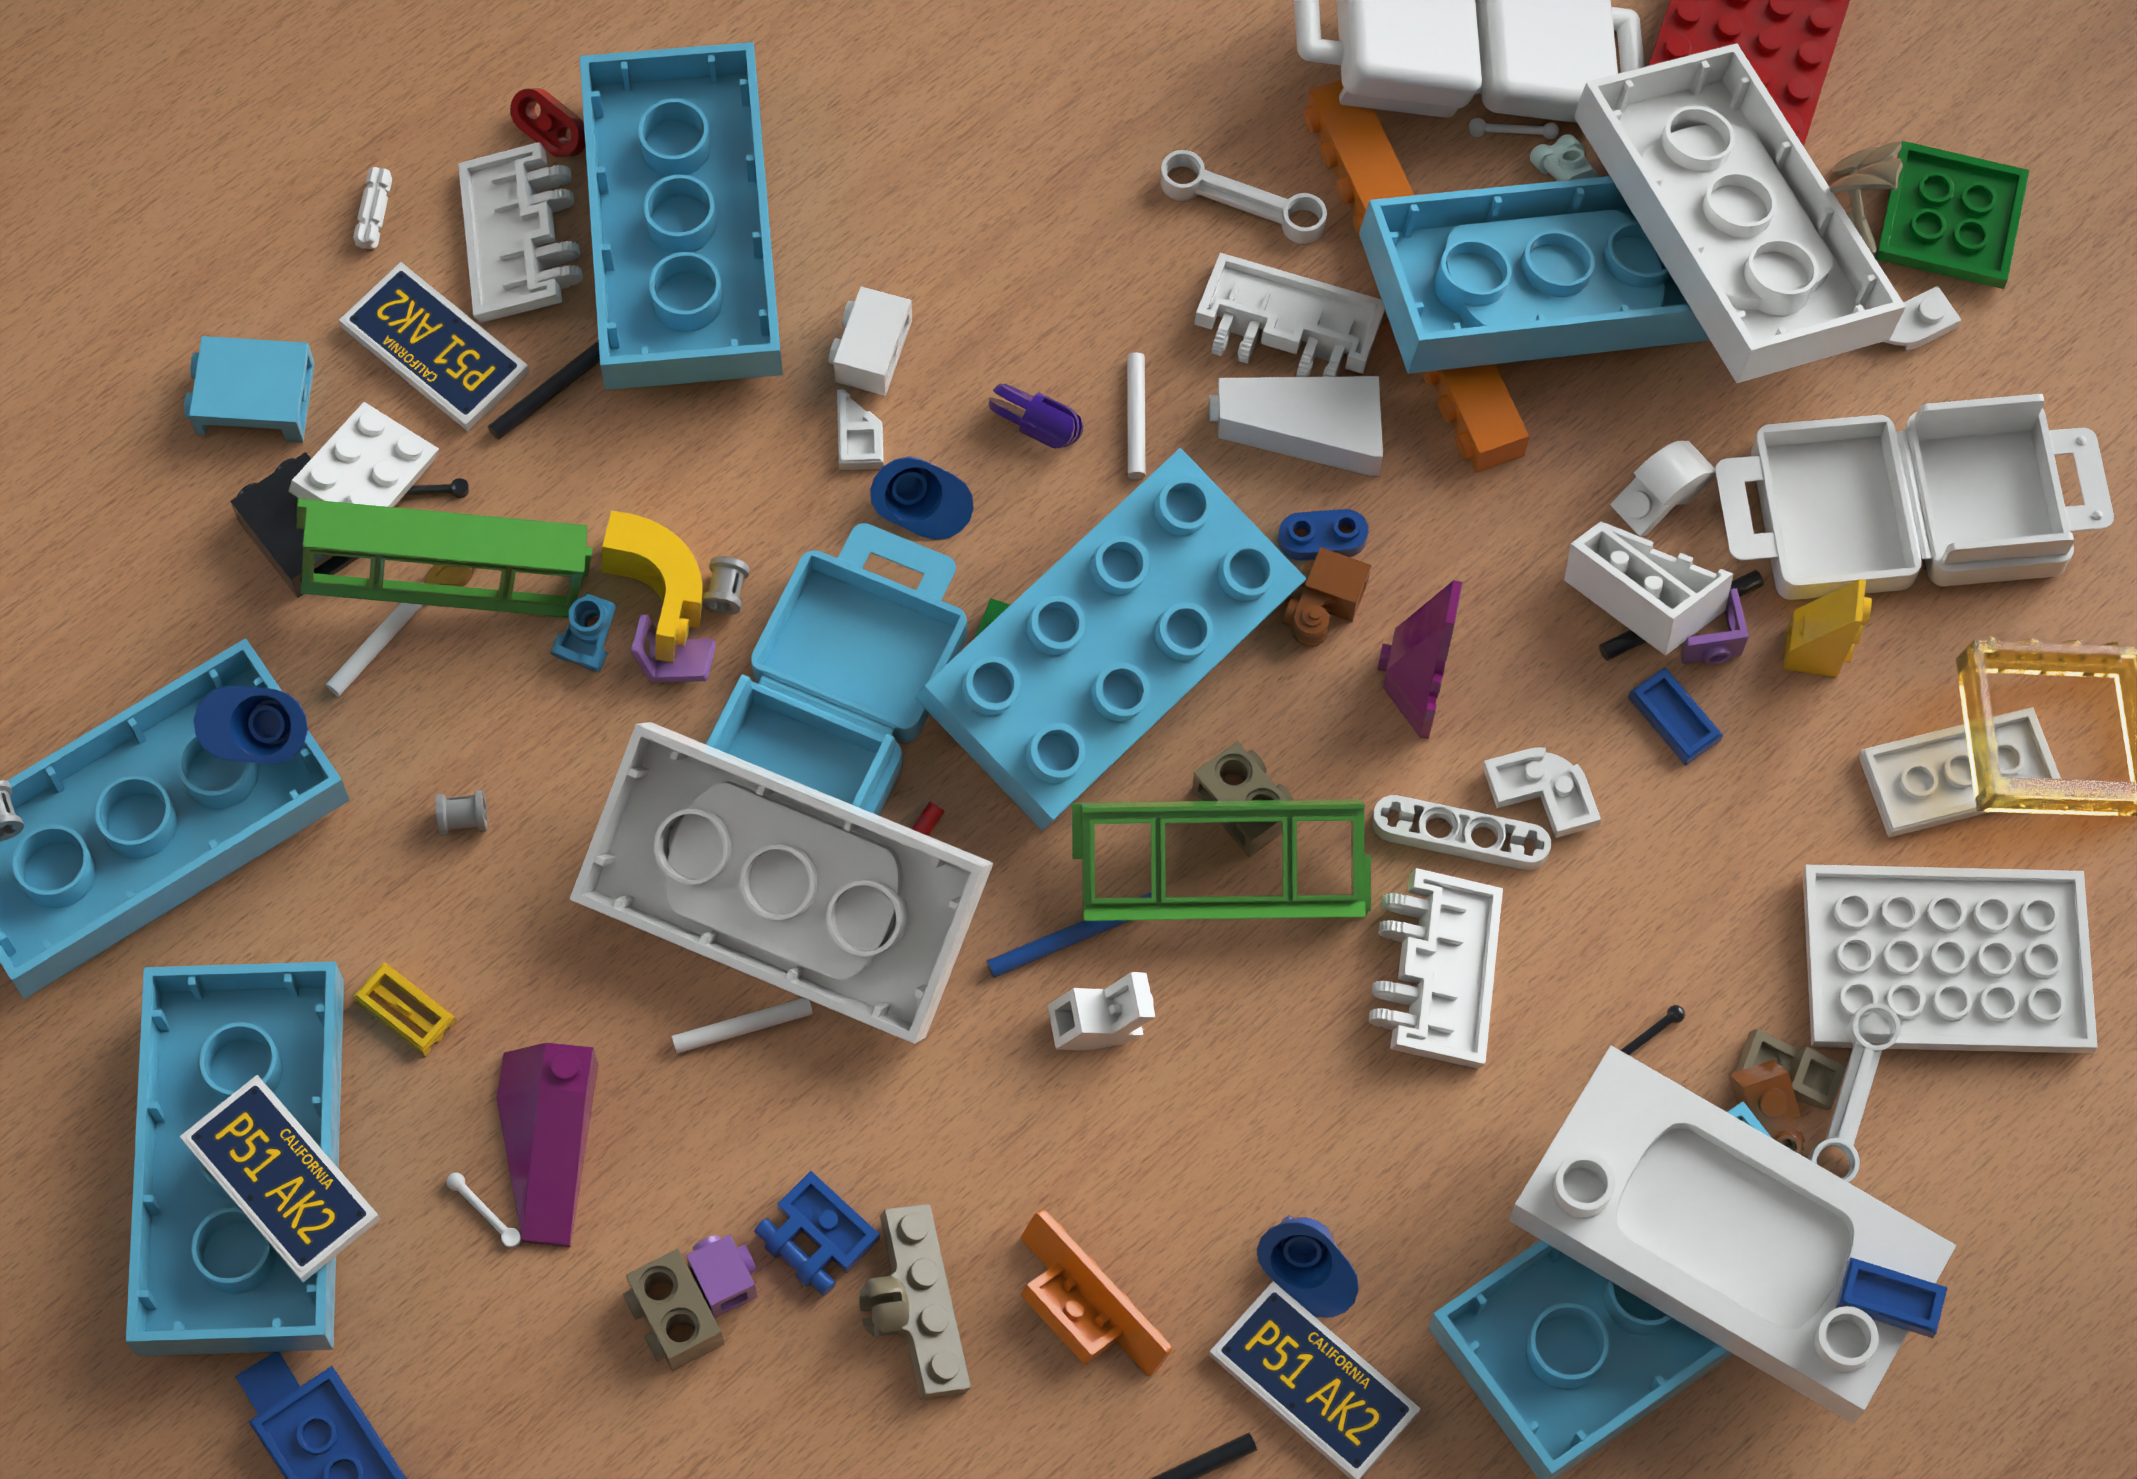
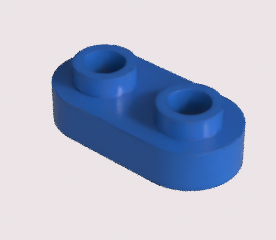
M1350 509L1293 513L1287 516L1280 525L1278 544L1281 551L1287 557L1299 561L1315 560L1320 547L1352 557L1360 553L1366 545L1369 531L1368 524L1361 514ZM1342 525H1348L1352 527L1354 531L1352 533L1345 534L1339 530V527ZM1302 528L1307 530L1309 535L1299 537L1294 531Z

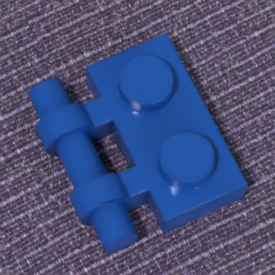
M812 1171L777 1204L778 1210L788 1220L778 1228L768 1218H765L754 1230L766 1242L764 1248L775 1258L781 1256L797 1271L795 1277L806 1287L812 1285L822 1296H826L836 1285V1281L824 1271L832 1261L848 1273L880 1240V1234ZM801 1232L819 1247L811 1257L805 1254L793 1242Z

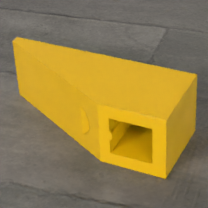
M1858 579L1794 610L1786 630L1783 670L1837 677L1843 662H1851L1854 644H1859L1863 625H1868L1871 614L1872 599L1864 597L1866 580Z

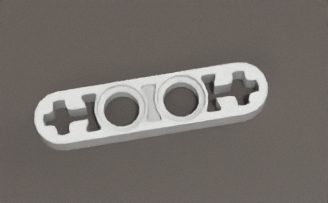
M1399 795L1383 797L1377 802L1372 815L1374 832L1381 839L1388 842L1521 870L1540 868L1546 862L1551 849V839L1548 832L1536 824ZM1390 810L1399 812L1398 816L1401 820L1398 821L1396 827L1387 825L1388 819L1385 816L1389 815ZM1414 814L1421 815L1417 826V833L1411 832ZM1433 818H1442L1450 824L1451 833L1444 838H1435L1427 832L1426 823ZM1486 827L1495 833L1497 842L1488 848L1479 847L1473 842L1471 833L1477 828ZM1506 833L1512 834L1508 852L1501 851ZM1526 839L1535 840L1534 846L1537 849H1535L1533 856L1524 854V847L1521 845H1524Z

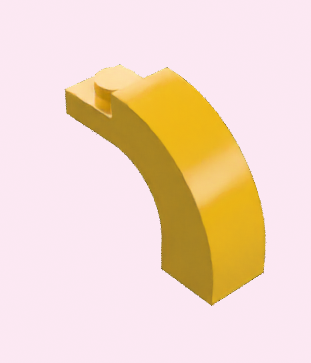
M611 510L602 545V573L637 579L650 586L658 594L663 606L656 631L655 659L673 662L677 645L685 646L689 627L700 628L702 578L698 564L685 543L669 529L641 516Z

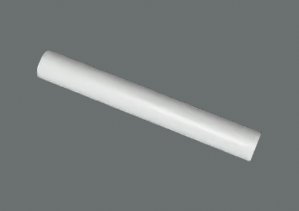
M1137 352L1127 355L1128 477L1135 480L1143 479L1146 476L1145 355Z
M400 603L326 683L327 688L336 696H340L423 605Z
M800 998L672 1036L676 1054L813 1015L810 1001L806 998Z

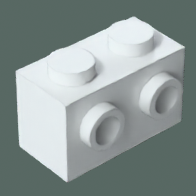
M860 286L855 302L849 300L845 307L842 326L846 328L842 339L835 338L830 349L828 362L834 365L836 383L886 396L912 323V303L910 299Z

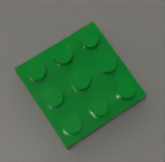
M1901 141L1902 148L1898 152L1897 158L1901 159L1903 168L1898 177L1897 190L1890 189L1875 259L2004 289L2009 277L2030 170Z

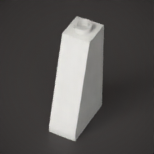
M1379 376L1219 378L1217 395H1209V421H1217L1218 438L1368 476H1380L1383 444Z

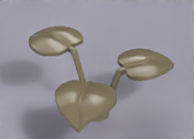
M1900 141L1858 151L1840 160L1833 167V172L1836 176L1850 173L1849 176L1832 183L1829 188L1831 193L1849 191L1852 210L1846 212L1872 254L1878 248L1864 215L1861 190H1897L1898 177L1903 168V163L1899 158H1891L1902 148Z

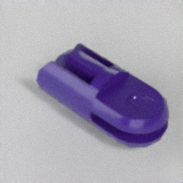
M1001 383L993 389L997 395L1026 409L1025 411L1003 400L989 398V407L993 412L1020 425L1019 432L1051 448L1069 446L1077 442L1083 433L1084 425L1082 418L1074 410L1041 393L1032 396L1018 388Z

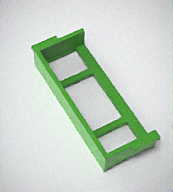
M298 498L296 529H305L301 594L569 618L570 607L579 596L582 577L588 576L592 547H586L588 525ZM315 554L371 559L370 578L314 573ZM385 560L501 571L498 590L383 580ZM516 572L569 577L567 596L513 591Z
M1361 799L1072 803V859H1082L1084 921L1366 917V911H1371V855L1364 854L1365 804ZM1297 821H1351V894L1297 895ZM1282 822L1283 895L1166 897L1165 823ZM1151 823V897L1095 898L1094 824Z

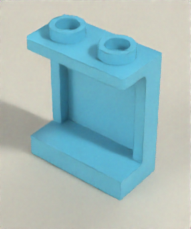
M201 336L199 353L194 352L191 357V377L195 379L193 392L186 393L184 402L185 418L191 419L196 434L206 435L207 425L282 429L285 441L303 442L315 365L309 344L307 342Z

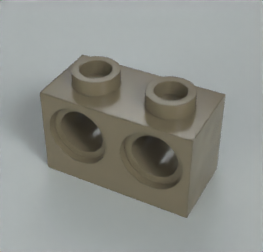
M1238 741L1194 772L1192 790L1202 801L1294 800L1283 785L1278 784L1275 786L1265 774L1267 770L1261 758L1252 750L1247 752ZM1227 774H1236L1244 782L1239 785H1229L1222 780V777ZM1220 822L1248 857L1254 855L1282 834V822Z
M679 1249L626 1275L630 1290L623 1293V1296L636 1320L643 1316L645 1317L652 1331L645 1335V1339L657 1362L666 1358L671 1370L674 1371L724 1345L722 1332ZM665 1282L673 1287L671 1294L663 1300H653L647 1296L650 1287L656 1283ZM688 1324L695 1329L693 1336L685 1342L671 1340L668 1336L671 1329L676 1325Z

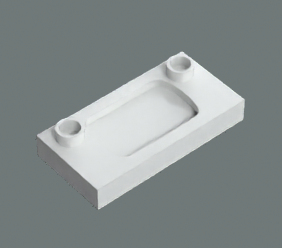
M1737 43L1585 83L1574 114L1575 120L1736 383L1890 340L1905 310V304L1839 201L1831 193L1823 176Z
M647 722L636 724L569 900L915 1044L927 1036L994 863L657 724Z
M1610 1045L1516 1201L1508 1220L1853 1425L1865 1411L1909 1331L1873 1320L1867 1313L1855 1307L1844 1306L1836 1308L1847 1262L1852 1257L1936 1283L1957 1246Z

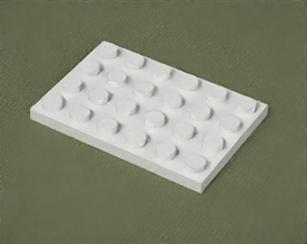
M1805 865L1802 872L1811 1047L1853 1048L1854 1045L1848 1036L1850 1018L1865 1005L1881 1003L1890 1007L1897 1014L1900 1021L1899 1037L1887 1049L2093 1054L2098 1048L2084 871ZM1869 1012L1859 1018V1033L1866 1042L1871 1043V1045H1881L1887 1040L1890 1035V1026L1884 1016L1879 1013Z

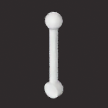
M1474 118L1469 123V133L1474 137H1480L1485 132L1535 134L1543 135L1546 139H1554L1559 134L1558 126L1552 122L1544 126L1486 124L1483 119Z
M455 1172L448 1176L446 1181L448 1188L452 1191H459L501 1234V1240L505 1247L510 1249L516 1248L521 1242L519 1231L515 1228H508L465 1185V1178L462 1174Z

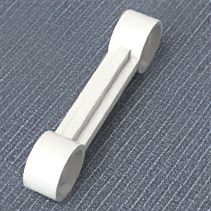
M1188 150L1174 151L1167 155L1162 162L1161 188L1167 196L1174 200L1186 201L1195 198L1197 195L1204 196L1282 224L1285 236L1298 244L1313 243L1324 232L1327 216L1326 206L1320 198L1313 194L1300 193L1289 199L1277 196L1205 170L1202 159L1194 152ZM1187 167L1193 170L1198 177L1191 183L1179 184L1172 181L1167 174L1174 168ZM1298 210H1308L1319 218V222L1311 227H1299L1291 222L1289 216Z
M1881 1003L1865 1005L1856 1011L1849 1020L1848 1036L1854 1046L1826 1139L1814 1146L1807 1158L1817 1164V1157L1825 1147L1830 1145L1836 1146L1846 1154L1849 1161V1171L1844 1178H1841L1847 1182H1850L1859 1170L1860 1159L1854 1147V1142L1881 1053L1892 1046L1900 1034V1021L1897 1014L1890 1007ZM1869 1012L1879 1013L1888 1021L1890 1035L1883 1044L1871 1045V1043L1866 1042L1861 1037L1858 1025L1859 1018L1863 1014Z

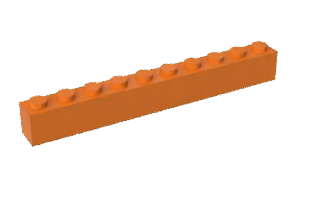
M1342 79L1310 89L1307 108L1303 109V116L1311 134L1316 132L1321 142L1319 148L1324 165L1327 169L1333 168L1337 176L1336 187L1343 204L1349 203L1352 208L1354 228L1360 239L1359 232L1369 200L1413 196L1414 193L1375 110L1340 104L1339 94L1344 88ZM1495 364L1422 372L1427 384L1435 386L1440 396L1438 398V405L1441 415L1446 423L1452 422L1457 433L1455 440L1458 451L1463 460H1470L1475 473L1525 456L1529 434Z

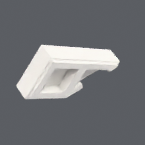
M844 389L837 390L839 470L881 469L884 466L882 421L870 411H865Z

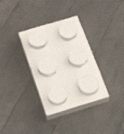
M363 402L292 479L288 492L301 499L394 507L436 460L439 448Z

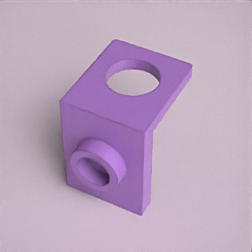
M1737 588L1730 589L1726 610L1724 611L1729 631L1687 637L1680 654L1682 663L1705 661L1707 664H1719L1733 656L1742 655L1749 635Z
M640 615L631 653L650 683L708 680L716 643L712 638L687 639L685 646L677 645L673 662L656 660L655 643L657 629L648 615ZM646 635H648L650 642V651L648 657L645 652Z

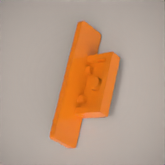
M1044 1209L1034 1214L1022 1233L1021 1239L1048 1270L1025 1286L1020 1294L1023 1299L1084 1365L1091 1362L1115 1343H1118L1147 1376L1157 1372L1172 1351L1171 1345L1164 1339L1162 1333L1150 1324L1131 1303L1127 1295L1110 1281L1099 1269L1096 1262L1084 1253L1058 1222Z

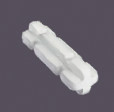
M372 167L367 173L365 182L367 187L363 191L357 218L359 223L355 227L353 236L355 245L361 249L373 250L378 246L380 238L378 230L382 228L388 202L386 194L390 192L392 184L390 171L377 167Z

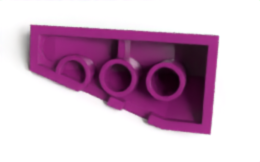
M1453 580L1397 626L1394 631L1392 645L1382 644L1377 670L1386 671L1383 688L1420 738L1429 739L1437 705L1436 700L1441 688L1463 583Z
M542 1043L504 1052L496 1098L523 1243L571 1247L598 1071V1062L593 1047Z

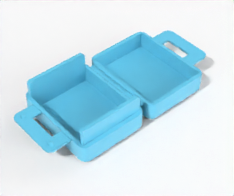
M867 523L858 524L852 529L838 558L817 550L808 551L803 554L752 652V672L758 684L752 682L750 677L741 675L705 745L880 816L903 768L902 750L895 740L903 743L915 740L930 714L915 697L923 686L961 651L967 638V617L963 610L941 601L956 571L954 560L947 555ZM870 553L924 574L917 590L863 569Z

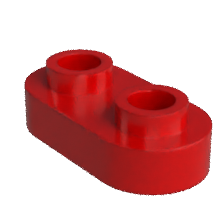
M522 89L515 94L511 101L510 114L514 124L536 143L540 142L545 150L553 156L572 157L582 152L585 148L584 122L579 116L544 89ZM537 103L539 104L541 110L539 116H537L535 113V106ZM568 128L571 132L570 142L566 137V131Z

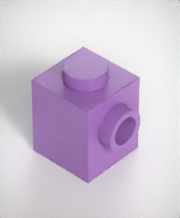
M731 1234L721 1239L718 1235L707 1237L695 1244L693 1252L686 1255L689 1268L714 1318L757 1298L756 1287L750 1275L757 1271L754 1261L745 1244L738 1248L736 1247Z

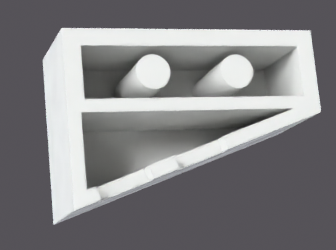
M1601 521L1570 544L1564 581L1665 656L1686 641L1687 637L1694 635L1726 610L1733 573L1720 569L1717 574L1693 565V557L1680 553L1676 558L1653 549L1654 542Z

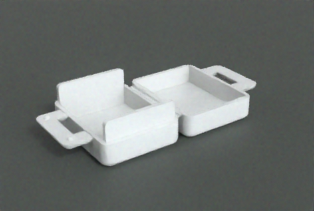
M1294 0L1297 52L1301 58L1309 62L1341 65V78L1344 88L1339 94L1340 104L1347 106L1449 118L1459 108L1465 107L1475 94L1480 93L1484 106L1494 113L1577 123L1574 114L1585 83L1618 74L1614 31H1617L1621 73L1645 67L1639 15L1631 9L1611 7V0H1336L1339 41L1321 38L1319 0Z
M2042 394L1923 404L1919 407L1918 412L1909 417L1904 430L1898 432L1895 431L1892 420L1883 415L1768 424L1761 427L1757 432L1751 448L1752 456L1722 459L1718 462L1715 469L1731 555L1740 561L1771 559L1776 590L1781 597L1788 600L1821 598L1858 579L1866 580L1865 594L1906 590L1915 582L1921 569V559H1925L1929 579L1934 584L1943 587L2056 577L2065 571L2073 557L2074 537L2071 532L2105 529L2113 523L2114 513L2096 434L2088 428L2049 430L2046 414L2043 409L2045 401ZM2054 455H2074L2084 505L2065 507ZM1756 481L1766 533L1754 534L1745 482Z

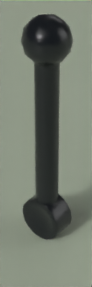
M457 478L451 484L412 486L405 495L452 493L457 498H463L469 493V485L465 479Z
M1679 1005L1670 1006L1664 1018L1620 1051L1630 1055L1671 1023L1683 1021L1685 1018L1684 1009Z

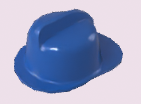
M916 457L898 458L882 466L875 475L870 488L871 503L880 516L919 536L934 540L950 538L961 532L970 522L974 509L972 494L965 482L954 474Z
M246 686L220 687L203 698L197 706L193 720L195 735L203 748L215 757L229 761L265 764L283 763L296 756L304 745L308 732L306 715L299 702L288 693L270 688Z
M1288 1215L1282 1219L1280 1224L1269 1228L1261 1236L1257 1247L1259 1264L1279 1287L1313 1316L1332 1318L1345 1313L1355 1303L1359 1291L1357 1274L1348 1259L1335 1245L1333 1235L1321 1222L1308 1217L1293 1218Z

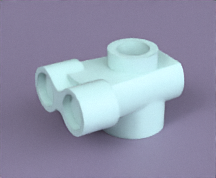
M1566 134L1561 136L1552 146L1540 144L1530 154L1531 163L1542 174L1549 173L1556 181L1597 177V172L1584 155V146L1573 135Z

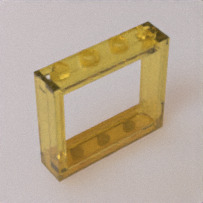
M1989 637L1986 641L1973 640L1956 658L1977 811L2137 816V647L2119 646L2118 642H2110L2103 645H2084V642L2080 640H2068L2059 644L2041 643V640L2036 638L2022 639L2017 642H2003L1995 637ZM1987 672L2115 677L2130 781L2001 777Z

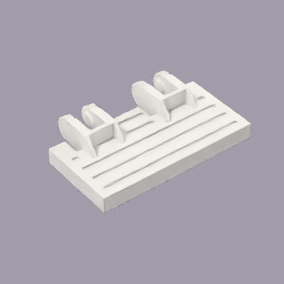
M540 142L458 163L473 316L479 323L562 303L561 289L571 285L575 286V284L582 282V270L579 266L564 265V267L545 270V268L565 264L568 261L572 262L579 258V244L572 241H561V243L538 248L537 246L556 242L553 213L573 206L574 194L570 190L560 188L558 190L555 189V191H546L571 182L570 168L564 165L545 167L548 166L546 150Z
M1220 253L1196 311L1194 324L1212 329L1217 316L1222 317L1213 342L1212 354L1222 355L1223 351L1226 350L1230 333L1244 336V339L1241 341L1238 349V361L1246 364L1250 360L1260 329H1263L1260 344L1297 354L1301 341L1307 342L1296 377H1308L1310 375L1315 357L1329 361V364L1325 367L1323 377H1337L1344 354H1348L1345 369L1364 373L1386 310L1382 299Z
M1416 868L1409 874L1408 892L1426 896L1427 900L1409 895L1390 893L1383 895L1381 907L1386 909V911L1419 918L1418 925L1387 920L1380 922L1378 934L1383 938L1402 942L1398 980L1416 983L1418 986L1393 983L1392 981L1374 982L1372 986L1373 996L1386 1001L1408 1005L1409 1013L1377 1008L1370 1010L1369 1022L1373 1026L1392 1030L1391 1050L1479 1069L1486 1062L1503 888Z

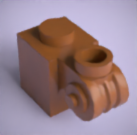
M1320 547L1315 561L1306 560L1301 573L1306 577V580L1300 585L1304 587L1300 600L1290 599L1282 624L1292 628L1293 636L1300 644L1308 647L1320 645L1327 637L1330 620L1329 614L1353 622L1368 585L1371 565Z
M1771 1060L1729 1074L1737 1104L1744 1102L1772 1139L1803 1156L1804 1136L1801 1131L1798 1132L1796 1130L1793 1120L1801 1117L1789 1072L1775 1060Z

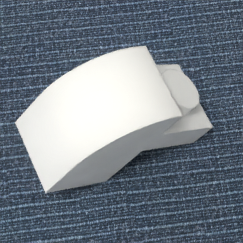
M1689 441L1673 442L1646 460L1634 472L1636 478L1610 505L1639 536H1647L1676 504H1689L1716 476L1715 468Z
M1139 972L1127 974L1104 990L1073 988L1047 1005L1055 1047L1059 1050H1094L1121 1045L1143 1036L1142 1025L1155 1018L1153 997L1150 993L1147 974Z

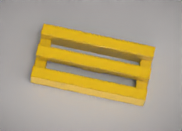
M383 962L353 995L357 1004L425 1057L432 1051V1045L442 1040L444 1037L443 1033L457 1023L456 1018L386 962ZM386 978L439 1021L433 1026L381 985L380 982ZM374 992L426 1033L424 1038L422 1039L369 997V994Z

